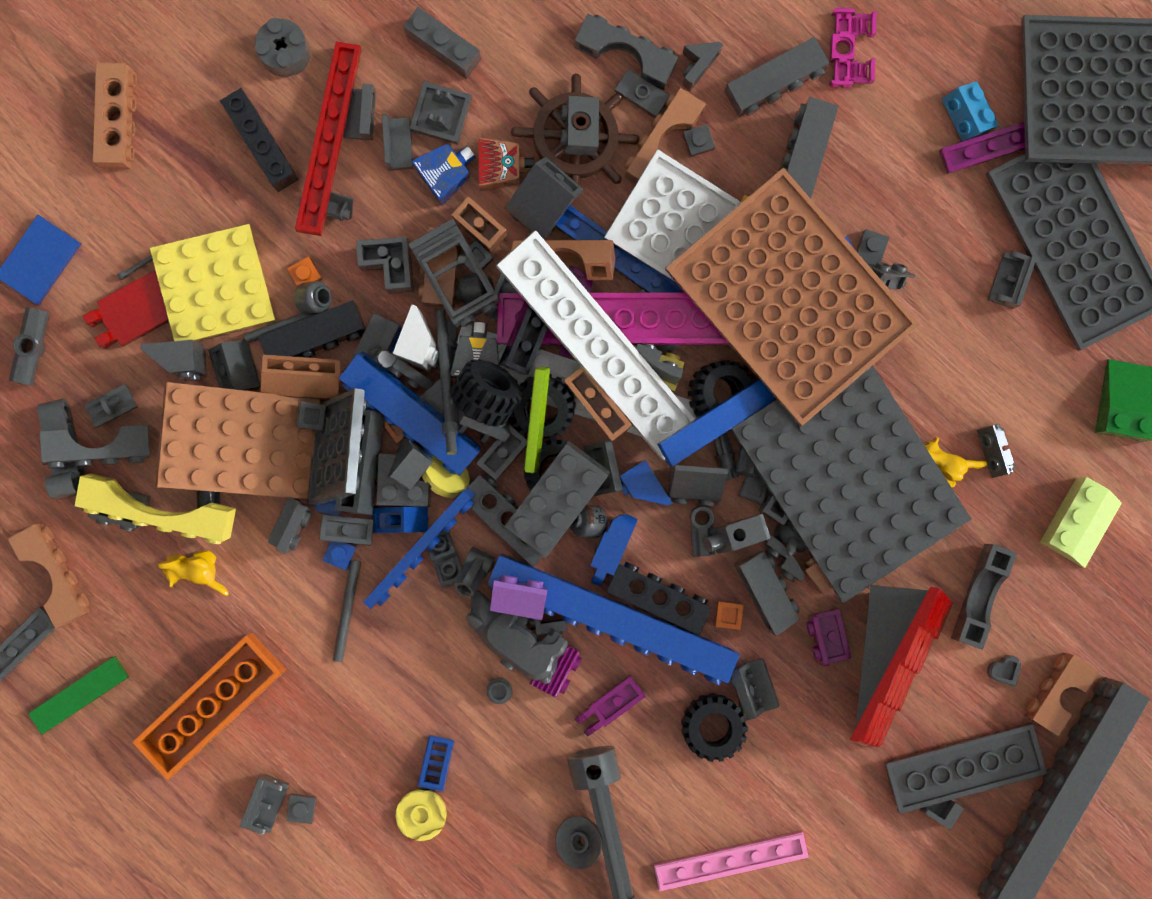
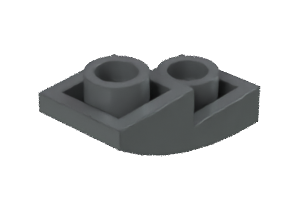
M647 343L636 345V350L662 380L674 385L679 382L684 369L679 368L676 363L671 361H659L662 351L656 350L655 346Z
M443 531L437 537L440 539V542L429 551V554L434 563L440 585L445 589L455 584L463 568L450 532L446 533Z
M770 535L771 539L765 540L763 544L768 547L766 552L776 559H779L780 556L783 557L778 565L783 570L781 575L791 582H794L795 579L802 582L805 577L793 555L788 556L786 547Z

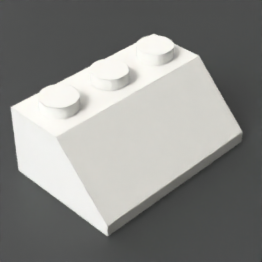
M411 305L393 354L407 364L430 372L431 368H436L439 362L438 346L425 317L417 306Z

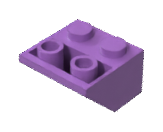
M502 575L501 579L497 578L494 580L490 611L538 620L543 619L548 587H543L544 582L528 579L527 584L517 582L518 577Z

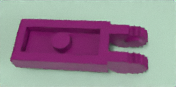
M630 675L590 704V707L580 713L575 718V721L579 724L595 713L599 720L589 725L584 731L586 736H590L602 726L606 727L646 696Z

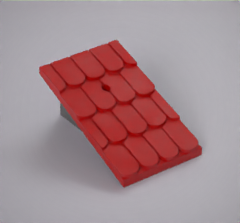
M877 585L870 586L857 721L850 741L871 747H880L883 744L896 711H901L913 679L922 670L934 639L939 638L953 605V602L940 588L930 587L929 590Z

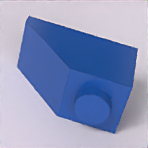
M646 460L620 475L622 492L625 496L630 494L632 498L666 506L672 504L671 499Z
M428 507L373 508V533L426 532L429 521Z

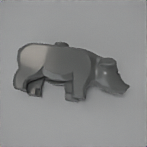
M477 590L473 597H470L471 608L466 616L468 625L474 629L490 650L502 658L500 663L511 671L516 668L530 679L549 684L557 669V658L566 652L568 641L553 628H550L549 634L540 641L531 630L525 628L530 618L490 611L491 601L481 591Z

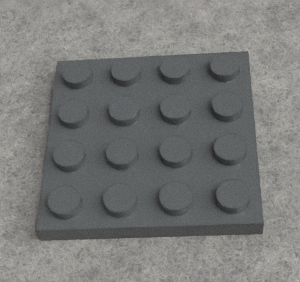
M354 388L320 404L325 405L326 409L323 429L315 434L307 505L318 506L356 494L360 483L357 471L362 459L360 439L364 434L362 415L366 409L365 390Z

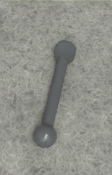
M152 255L128 270L120 272L117 275L119 280L127 278L129 274L152 261Z

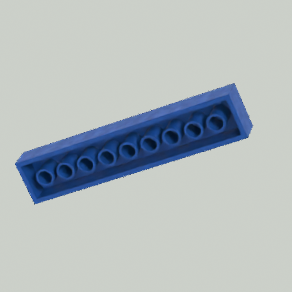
M503 554L499 555L488 581V585L492 586L491 591H493L494 580L497 578L501 579L502 575L518 577L517 582L526 584L528 579L544 582L543 587H548L544 613L553 616L554 612L563 615V621L577 626L578 622L587 625V631L601 636L602 632L610 635V640L625 646V643L629 642L634 645V650L645 655L653 652L657 654L658 660L669 665H673L675 661L681 664L682 670L693 675H697L698 671L704 673L706 680L721 685L722 681L729 683L740 656L738 652Z

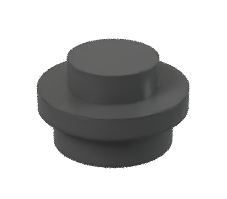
M502 678L492 680L487 687V696L495 704L507 702L512 695L510 683Z

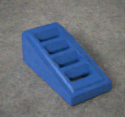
M429 735L418 787L444 792L454 740ZM433 744L447 747L446 752L432 749ZM431 755L444 757V762L431 760ZM429 765L441 767L442 772L428 770ZM426 777H437L440 778L439 783L427 781Z

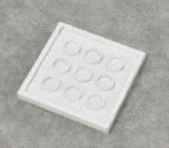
M657 149L604 238L613 240V244L673 280L665 268L742 202Z

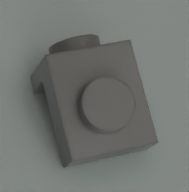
M530 618L531 630L536 629L537 635L549 634L550 628H553L562 636V631H567V624L563 619L541 622V620Z

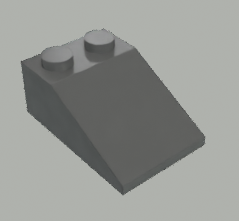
M674 465L670 468L668 496L669 498H674L673 503L689 504V499L699 500V505L714 506V501H721L728 469Z

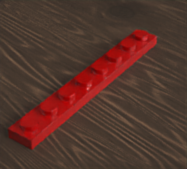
M338 41L335 43L295 225L296 232L322 236L362 50L360 45Z

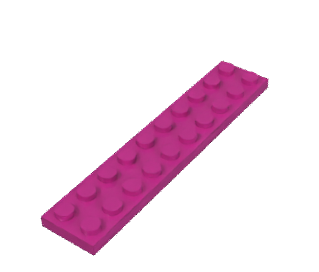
M519 293L498 294V298L501 301L498 303V345H507L525 300ZM589 293L632 345H642L643 343L651 345H730L686 293ZM547 328L541 345H563L551 330Z

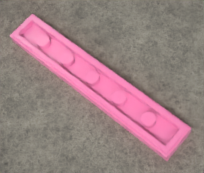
M798 831L654 864L659 891H664L809 857L803 832Z

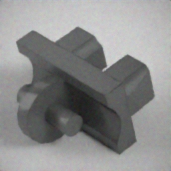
M126 384L84 405L95 428L138 408Z

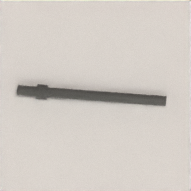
M437 310L435 315L444 414L442 434L446 438L447 454L454 455L457 454L456 435L458 434V425L454 420L453 397L450 394L452 385L445 310Z

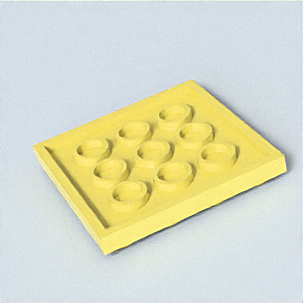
M250 224L150 248L174 341H200L276 321Z

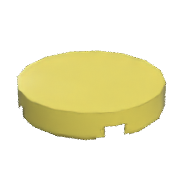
M436 456L435 458L431 457L433 463L422 475L424 482H428L432 486L430 489L434 493L446 498L457 497L469 486L470 478L467 469L460 476L457 473L452 474L443 467V462Z
M420 788L412 790L403 796L397 806L395 817L397 826L402 834L416 841H425L432 839L440 833L445 825L447 811L445 803L438 794L432 790Z

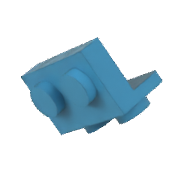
M977 81L958 87L942 98V102L962 142L999 126Z

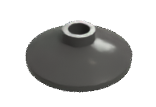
M581 816L571 817L565 820L557 831V851L561 859L570 867L575 869L588 868L595 864L601 855V834L597 826L588 818ZM582 837L585 840V846L581 843Z

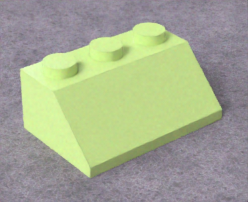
M1078 477L1075 479L1039 543L1085 568L1122 503L1104 486L1088 477Z

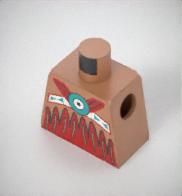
M479 138L480 191L520 184V172H528L535 164V156L520 157V147L517 143Z

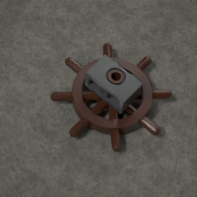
M577 73L571 77V92L560 94L550 100L536 87H532L529 90V95L541 106L534 127H513L511 135L513 137L533 138L534 148L540 160L547 157L579 186L580 178L592 176L601 170L614 184L621 183L622 177L609 162L616 151L617 144L635 145L640 140L636 134L618 133V126L611 110L623 100V96L620 93H616L603 103L599 98L581 93V76ZM551 117L562 129H544L548 118ZM599 121L602 122L606 133L599 132ZM545 139L560 140V143L550 151ZM599 142L606 143V148L601 155L597 151ZM564 152L565 154H570V163L564 162L558 157ZM580 155H587L592 162L580 164Z

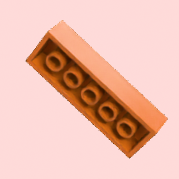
M253 633L248 634L132 743L168 780L186 766L287 669Z

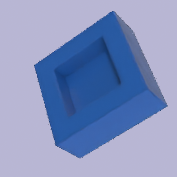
M330 542L322 561L346 571L357 547L348 543Z

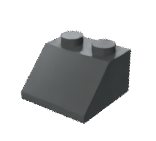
M194 340L141 344L143 352L167 372L177 375L178 379L198 381L200 376L207 375L205 345Z

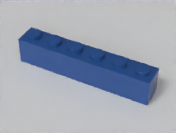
M364 351L355 356L339 377L343 381L342 385L348 391L354 388L365 390L364 398L369 408H376L384 414L382 417L385 421L393 426L396 424L400 427L406 438L413 442L416 440L423 446L422 449L427 455L432 458L436 456L443 462V467L450 473H457L460 476L482 447L463 432V434L458 433L456 435L457 454L448 455L446 451V438L442 434L444 416L380 364L372 360Z

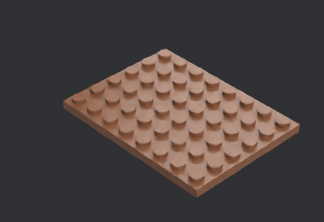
M784 168L665 268L667 273L800 427L920 325Z

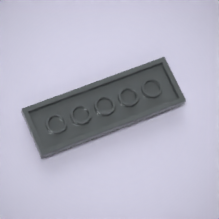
M1032 723L884 762L899 814L1047 774Z

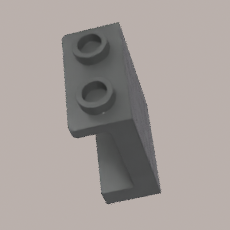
M544 157L534 164L505 206V209L510 212L515 220L523 223L530 233L537 231L545 239L553 233L557 222L584 189L552 161Z

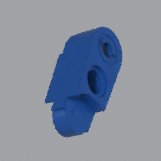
M628 514L618 515L612 520L608 530L604 531L590 565L596 568L591 583L601 586L607 573L614 576L637 523V518Z

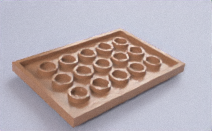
M165 382L155 487L308 499L311 462L317 431L295 427L298 402L320 404V399Z

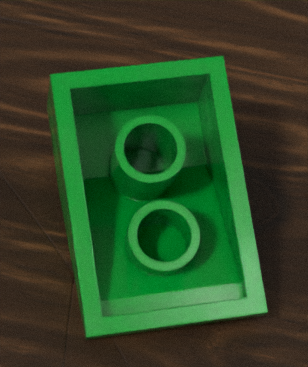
M1107 359L1095 433L1141 442L1152 441V367Z

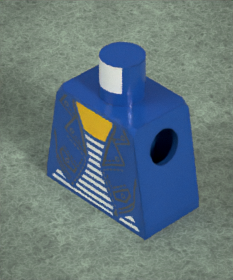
M446 144L414 159L412 164L439 203L443 205L470 178L465 166L476 157L468 146L455 154L450 145Z

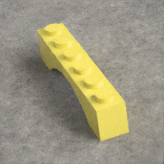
M92 473L80 476L75 506L84 508L83 511L85 513L99 514L100 512L108 514V518L113 520H123L125 518L132 520V524L138 526H148L150 524L157 526L156 529L159 531L172 532L174 530L181 532V536L187 538L199 536L206 538L205 541L212 544H221V542L231 538L236 508L216 503H209L198 509L185 512L157 510L134 499L115 479Z

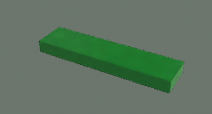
M114 656L28 713L41 735H43L128 679L129 675L118 658Z

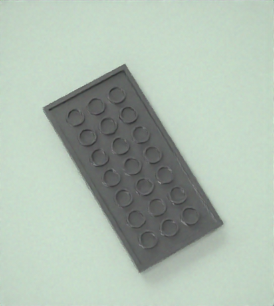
M1025 154L986 173L1027 255L1037 258L1034 268L1077 351L1152 314V269L1097 164L1025 162Z

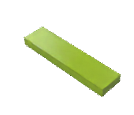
M541 366L534 372L524 467L525 472L535 473L540 468L550 367Z

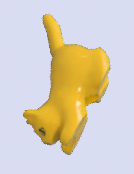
M938 437L924 443V446L951 488L956 485L957 481L963 479V475L968 471V468L980 469L987 466L986 461L965 460L958 455L942 451L938 446Z
M207 549L197 551L190 558L181 554L166 556V561L158 563V567L162 569L169 582V587H172L180 579H186L196 584H206L223 596L229 595L225 586L215 581L216 556Z

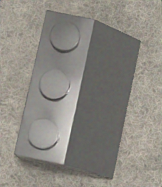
M759 551L734 564L770 633L776 636L799 620L797 613L800 612L793 598L788 599L785 593L788 587L782 576L777 577L773 568L776 567V564L770 553L766 555L764 551Z

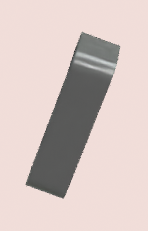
M65 398L38 404L37 411L42 431L67 430L71 438L78 443L70 406ZM65 463L64 468L51 469L52 476H48L45 479V486L51 499H66L76 496L80 476L85 475L84 467H75V463Z

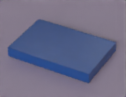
M37 215L1 266L0 280L35 304L40 305L81 246V243L42 216Z

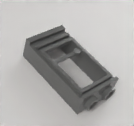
M454 219L449 220L408 244L456 327L460 325L462 328L472 324L475 321L474 317L484 313L486 315L498 308L497 304L501 301ZM460 244L466 255L459 256L457 261L433 274L427 262ZM469 259L487 293L454 311L435 278L459 264H464Z

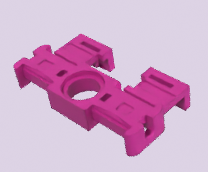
M835 8L831 16H835V34H832L830 38V62H834L833 80L829 83L830 87L837 88L839 85H843V88H850L853 82L872 84L875 81V58H871L865 64L858 63V60L853 62L855 37H858L859 34H867V37L873 38L876 34L877 11H873L872 14H856L854 16L856 11L852 8ZM868 21H870V32H868ZM839 42L846 43L849 47V52L846 54L838 53L836 44ZM867 65H869V77H867Z

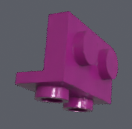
M836 608L808 615L810 621L806 622L809 636H814L816 646L812 647L815 661H820V665L825 667L829 666L830 663L851 659L840 609Z

